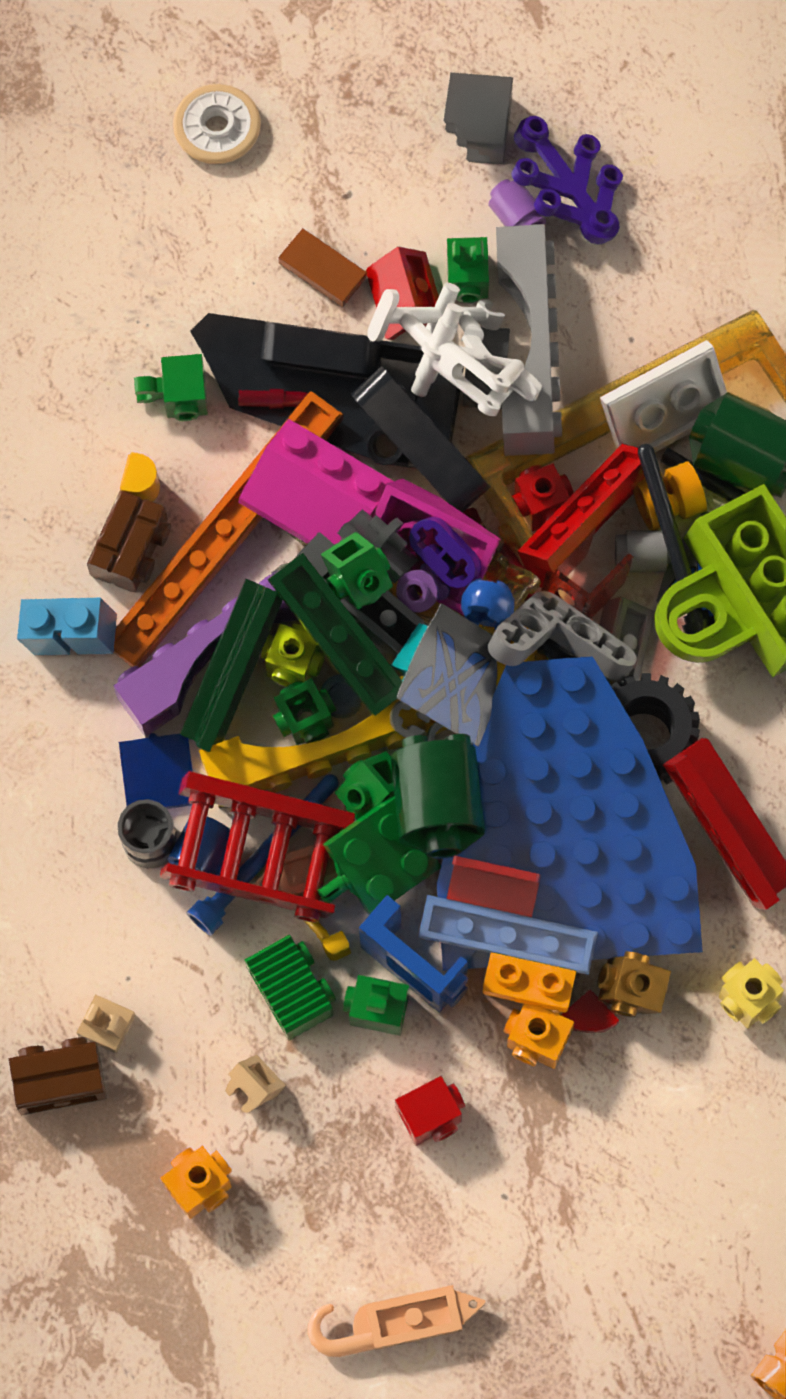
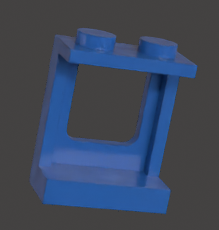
M387 895L359 926L361 948L401 982L409 985L413 992L439 1013L447 1004L453 1008L468 990V987L465 985L469 979L467 977L468 961L460 956L445 975L441 974L395 935L402 927L401 906Z

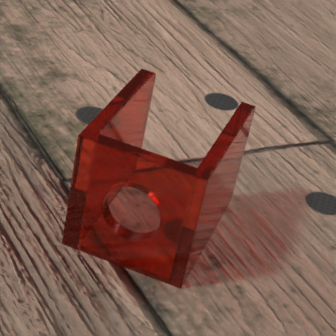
M596 528L553 573L546 572L541 591L553 593L560 598L558 590L565 591L574 601L575 605L571 606L590 619L624 585L634 556L628 553L590 594L569 579L567 576L587 556Z

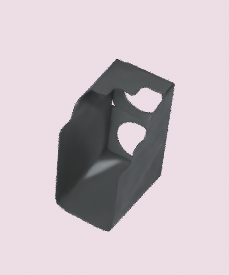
M450 72L443 121L446 123L445 130L447 132L456 133V144L467 149L466 159L468 162L504 164L510 118L509 110H511L510 103H512L513 77Z

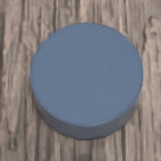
M341 674L334 675L325 681L321 690L324 688L327 690L337 710L331 713V716L340 719L349 718L360 710L363 702Z

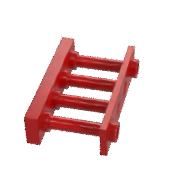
M189 771L182 778L178 795L189 797L188 803L192 804L181 855L178 865L167 863L161 869L159 878L170 880L169 886L178 890L193 892L196 886L295 911V918L307 922L319 923L320 918L325 919L334 913L335 905L320 901L321 896L317 892L318 889L323 887L330 856L323 843L352 824L355 813ZM214 804L231 808L230 814L234 815L220 876L195 870L209 808H214ZM256 815L272 818L271 824L275 826L262 886L237 880L250 819H255ZM297 825L312 828V834L316 836L303 897L278 891L291 831L296 829Z

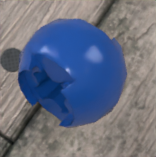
M478 578L470 583L462 594L461 610L465 618L477 626L480 624L495 627L494 630H496L504 620L514 613V596L508 585L498 580L497 583Z

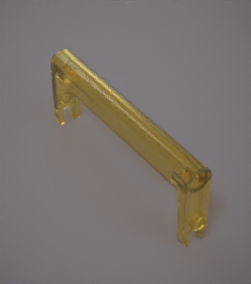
M752 309L553 411L561 412L562 437H554L555 453L505 456L502 437L467 455L466 459L491 486L483 496L501 524L498 526V532L507 548L514 547L518 553V550L533 534L506 486L515 482V479L525 469L534 465L544 467L610 433L600 397L707 340L714 346L722 375L750 360H755L786 403V354L762 316Z

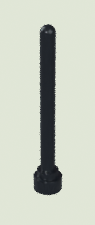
M642 444L638 448V457L676 581L678 582L690 576L692 572L654 448L650 444ZM697 608L683 616L685 624L682 625V629L686 634H696L713 625L715 622L714 616H709L707 609Z

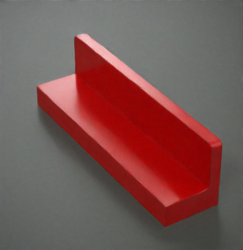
M622 443L518 550L519 556L534 586L543 588L633 495V489L645 478L638 457L637 447Z
M701 738L664 763L663 766L752 906L767 910L780 901L777 893L786 888V860L709 739Z

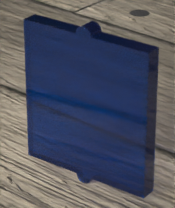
M151 733L149 738L118 742L126 806L135 801L146 799L159 802L167 809L192 806V804L188 803L189 797L178 795L182 778L189 771L193 772L189 738L179 733L157 736L155 733Z

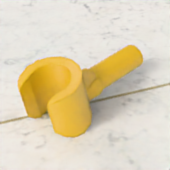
M304 921L317 935L330 960L336 961L351 954L349 942L342 930L329 936L327 930L320 923Z

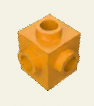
M524 1004L521 1011L514 1008L503 1032L509 1034L507 1048L514 1050L512 1056L525 1064L536 1066L537 1062H540L555 1069L573 1031L574 1021L561 1016L559 1011ZM537 1030L540 1031L542 1034L534 1035L531 1033V1031Z
M203 1145L196 1151L190 1147L181 1152L172 1160L171 1165L173 1168L160 1178L164 1187L190 1220L203 1209H206L209 1213L222 1205L229 1198L226 1191L232 1187L227 1177L232 1172L230 1166L217 1150L210 1155ZM197 1177H206V1179L202 1183H194V1180Z

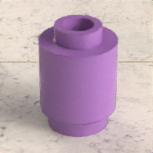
M506 179L498 183L490 192L491 199L488 205L504 226L541 225L546 223L544 216L535 210V198L525 186L517 184L514 180Z

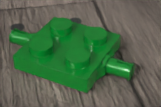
M391 795L323 843V846L334 861L337 877L318 889L317 892L322 896L321 898L324 902L330 903L344 892L349 891L358 898L367 914L370 915L387 895L394 901L439 870L441 865L437 859L429 858L425 853L417 849L407 848L400 844L395 796Z

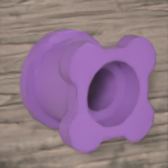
M423 563L420 566V570L407 572L399 579L396 594L398 599L413 612H424L430 609L436 600H445L450 594V588L441 581L438 575L426 563ZM416 585L421 587L422 596L416 592Z

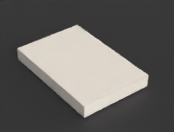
M706 340L600 397L616 449L622 443L637 448L642 444H650L654 451L657 452L689 435L701 409L726 394L727 390L714 346Z

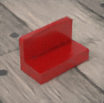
M397 246L366 269L376 309L386 289L398 291L399 303L397 307H435L439 295L425 251ZM389 324L384 337L388 340H394L405 333L406 330L400 324Z
M454 855L452 862L454 866L446 899L528 917L533 916L541 874Z

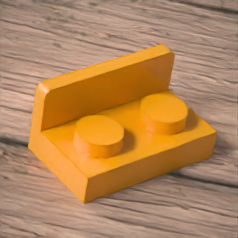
M491 952L482 993L505 1000L559 1012H567L571 1001L576 971Z

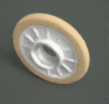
M225 84L206 85L189 93L177 107L173 121L174 134L181 148L194 159L210 164L231 162L246 154L255 144L261 125L260 114L253 100L240 89ZM214 116L224 117L228 121L227 127L218 132L209 130L206 127V123Z

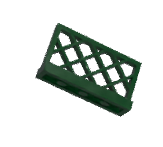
M300 553L292 561L282 564L272 571V576L267 579L278 592L370 713L376 716L397 699L402 680L304 553Z
M246 578L179 733L184 737L194 740L198 748L208 752L211 751L213 745L224 741L283 602V599L275 590Z

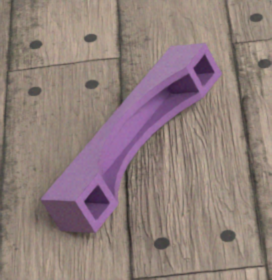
M272 574L259 582L260 585L275 590L267 580ZM237 597L229 601L223 607L222 613L211 621L205 619L192 626L187 632L188 636L175 645L171 642L160 647L153 654V659L142 667L133 666L124 671L119 676L118 683L113 685L117 699L145 737L181 713L186 694L193 681L213 656ZM283 601L274 623L299 621Z

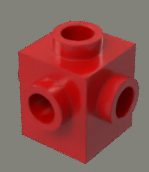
M554 463L545 467L534 465L522 471L519 477L515 479L514 495H511V501L520 519L524 517L531 532L539 529L574 492L566 474L559 475Z

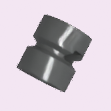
M149 799L138 800L128 805L120 814L117 824L118 835L128 859L137 866L147 869L157 868L168 862L167 858L177 841L176 829L169 811L159 802Z

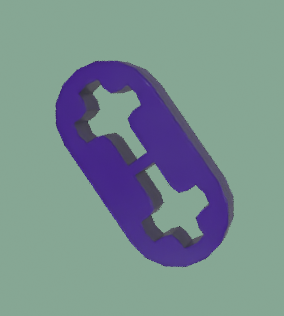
M429 517L414 524L409 536L411 547L444 583L450 587L462 588L479 577L481 572L479 557L444 520L437 517ZM434 528L437 530L438 534L435 540L443 550L434 543L429 546L425 545L423 540L427 535L423 529L428 531ZM447 555L456 562L462 559L466 560L467 565L464 570L468 576L465 574L455 576L452 571L456 565Z

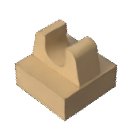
M95 994L76 1033L78 1037H85L87 1041L96 1042L98 1046L117 1054L136 1015L134 1011Z
M258 1055L238 1062L228 1075L231 1079L226 1086L225 1092L228 1096H231L242 1089L248 1095V1101L241 1109L243 1112L248 1113L257 1109L265 1102L276 1098L286 1085Z

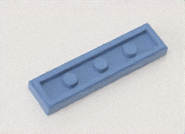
M427 895L418 938L486 953H497L589 975L598 932Z

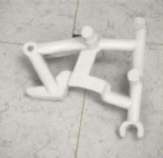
M452 283L444 284L435 307H397L399 303L398 291L386 289L383 292L368 328V338L371 341H381L389 324H400L422 346L424 355L415 373L416 379L411 388L415 395L425 397L439 373L478 404V409L488 416H496L500 405L513 391L528 401H536L542 385L524 367L523 362L518 359L492 356L482 343L484 332L480 325L489 330H498L505 317L504 313L491 311L493 306L491 301L480 300L476 307H460L454 304L460 289ZM458 323L464 331L461 341L464 342L466 347L458 346L453 342L458 329ZM463 366L492 389L488 395L463 376Z

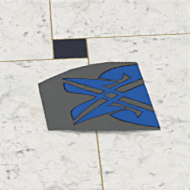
M441 604L414 653L397 694V699L456 734H468L471 738V743L479 746L490 720L492 698L497 684V660L491 656L487 646L493 635L444 604Z

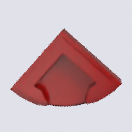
M591 989L573 1003L567 1012L561 1014V1016L574 1021L573 1031L584 1033L606 1032L617 1026L620 1021L602 1001L598 1000V996Z

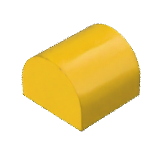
M131 452L128 454L120 491H125L140 497L142 500L146 499L153 502L160 492L156 466L148 456Z

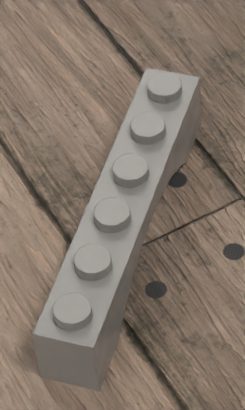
M545 224L496 227L499 284L514 298L528 322L532 339L531 348L524 367L542 385L536 401H528L513 391L502 403L505 456L555 453L554 437H562L561 412H553L552 403L561 402L560 377H551V367H559L558 342H550V333L558 332L557 308L548 307V299L556 298L555 274H547V265H555L554 240L546 241Z

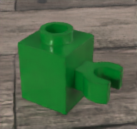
M487 237L447 238L448 283H452L460 289L456 300L461 303H475L480 299H489Z
M202 354L161 357L162 377H134L137 403H150L158 399H164L167 418H175L179 421H192L199 416L208 415L205 369Z
M358 975L356 986L347 987L343 1004V1011L350 1012V1026L401 1036L410 995L409 985Z

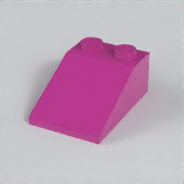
M403 478L386 485L372 517L374 518L377 515L387 525L396 517L404 523L397 534L408 543L406 548L419 559L410 571L420 570V566L425 563L413 550L409 540L410 531L414 524L425 518H441L469 545L480 559L481 572L478 578H482L481 580H483L501 540L439 496ZM434 528L428 531L423 529L427 535L423 540L425 545L429 546L434 543L443 550L435 540L438 534L437 530ZM447 555L456 565L452 571L454 575L460 576L465 574L468 576L464 570L467 565L466 560L462 559L456 562ZM416 585V591L423 594L421 587ZM468 585L462 588L449 586V596L445 600L436 601L464 615L461 610V598Z

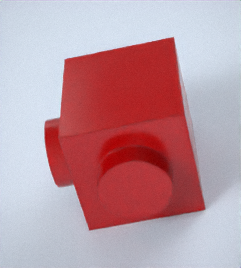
M442 1075L395 1099V1108L415 1146L432 1137L435 1142H439L458 1131L456 1125L462 1122L460 1109L466 1107L456 1085L453 1083L447 1086Z

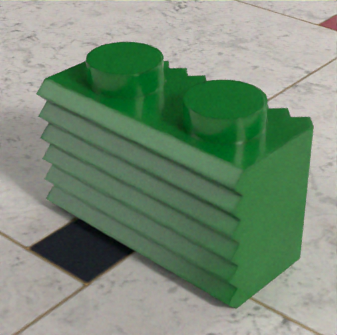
M289 934L244 960L247 970L288 1041L333 1016L331 1003L336 1001L335 995L325 978L318 981L315 979L309 968L315 962L303 941L295 944Z

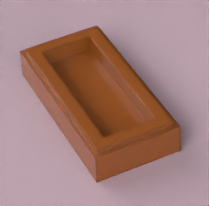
M304 228L301 229L278 257L280 265L341 307H344L367 279V272Z

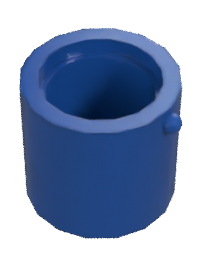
M208 816L195 870L220 876L230 828ZM188 821L167 858L171 864L178 865Z

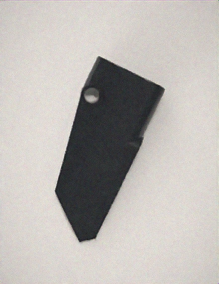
M208 313L190 330L231 409L282 426L296 408L269 409V407L239 406V390L270 391V389H284V391L306 393L312 391L340 411L344 417L342 422L326 440L327 442L371 458L375 463L381 465L416 468L399 448L391 457H385L378 452L376 448L377 438L385 433L351 395L376 370L384 366L452 442L460 389L438 373L435 382L431 384L425 397L417 396L411 391L416 379L415 373L424 355L422 346L382 340L371 341L366 335Z

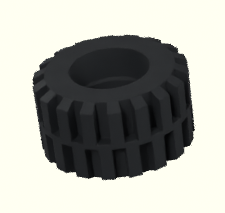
M642 673L641 680L635 681L633 675L624 677L623 685L620 686L615 682L611 687L628 716L631 717L637 714L653 715L663 721L670 732V739L658 748L647 749L660 781L663 780L668 785L673 780L663 764L699 739L700 729L698 727L700 717L699 712H694L695 702L691 695L686 698L683 696L684 688L677 683L673 688L668 686V677L660 675L659 681L651 680V673Z

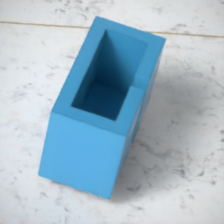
M101 597L21 599L17 640L34 655H70V648L78 655L113 654L117 614Z

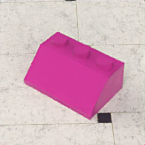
M288 419L266 446L239 497L238 503L307 544L320 532L336 545L342 538L338 531L362 509L373 517L386 485L394 481Z

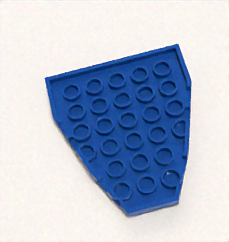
M593 656L526 661L517 666L506 665L492 698L490 720L480 745L476 746L473 744L476 748L485 835L457 856L541 874L532 918L598 932L592 960L622 957L625 951L636 952L646 956L703 952L696 864L644 741ZM454 857L443 858L437 881V896L440 898H447L454 866L452 864ZM441 943L443 971L449 970L460 956L468 961V969L488 967L491 953Z

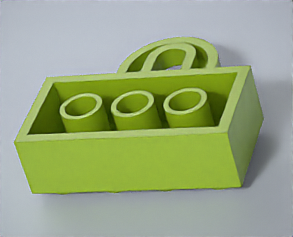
M765 484L694 521L683 539L702 569L676 582L665 592L656 607L655 628L659 639L672 654L683 660L695 663L713 661L750 642L773 678L786 671V517ZM697 608H706L714 615V624L696 634L690 635L682 632L677 624L679 617Z

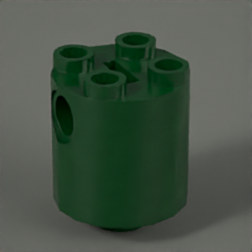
M730 392L703 407L689 436L694 468L731 485L744 487L749 490L765 484L772 497L775 495L782 498L786 490V420L773 414L770 410Z
M453 734L447 736L445 740L428 741V737L423 735L406 737L402 740L403 748L396 750L391 755L399 842L407 848L417 849L425 853L429 858L442 859L454 857V855L457 856L485 835L476 748L471 745V738L468 734Z

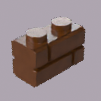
M119 491L88 559L87 567L89 574L93 578L109 584L112 583L130 592H136L140 581L147 583L155 565V560L151 559L157 545L164 546L171 530V523L167 522L166 509L160 504L146 499L142 500L140 497L125 491Z
M85 1037L71 1038L62 1041V1048L45 1051L44 1046L41 1045L29 1046L18 1050L19 1056L9 1058L15 1104L20 1115L107 1099L101 1058L96 1042L88 1043Z

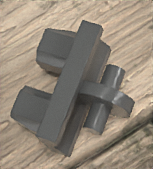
M362 509L338 531V534L342 537L340 541L357 532L375 547L380 548L390 563L391 569L387 573L393 584L399 581L419 561L406 548L408 543L397 534L404 524L397 517L387 525L377 515L372 518Z

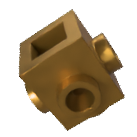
M625 951L624 956L608 959L607 963L602 966L597 980V986L600 988L598 1000L612 1004L611 1012L627 1017H636L637 1013H661L671 971L649 964L650 957Z

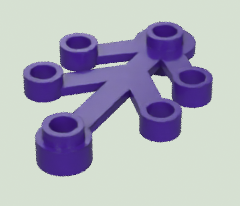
M529 116L521 120L514 133L516 145L525 152H538L554 174L552 176L540 172L536 162L529 158L519 159L512 170V178L517 184L522 186L531 185L543 189L539 192L534 202L535 210L542 216H554L580 225L582 236L590 243L601 245L614 239L619 231L620 224L617 216L611 211L614 191L617 190L623 179L621 170L610 164L604 165L596 177V184L599 187L596 203L586 191L592 161L596 158L601 148L599 140L590 134H584L579 137L573 149L576 159L572 172L549 141V130L546 121L538 116ZM560 196L572 199L577 207L561 203ZM544 201H548V202H550L552 205H548V204H546Z

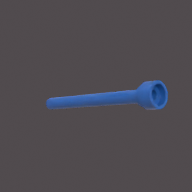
M333 774L326 775L303 800L322 805L337 789L339 785L338 778ZM297 825L296 829H292L290 838L301 827L300 825ZM273 832L239 868L238 881L249 883L267 864ZM217 892L212 898L207 896L203 901L197 900L186 913L196 926L212 936L223 924L222 918L226 914L224 909L236 896Z

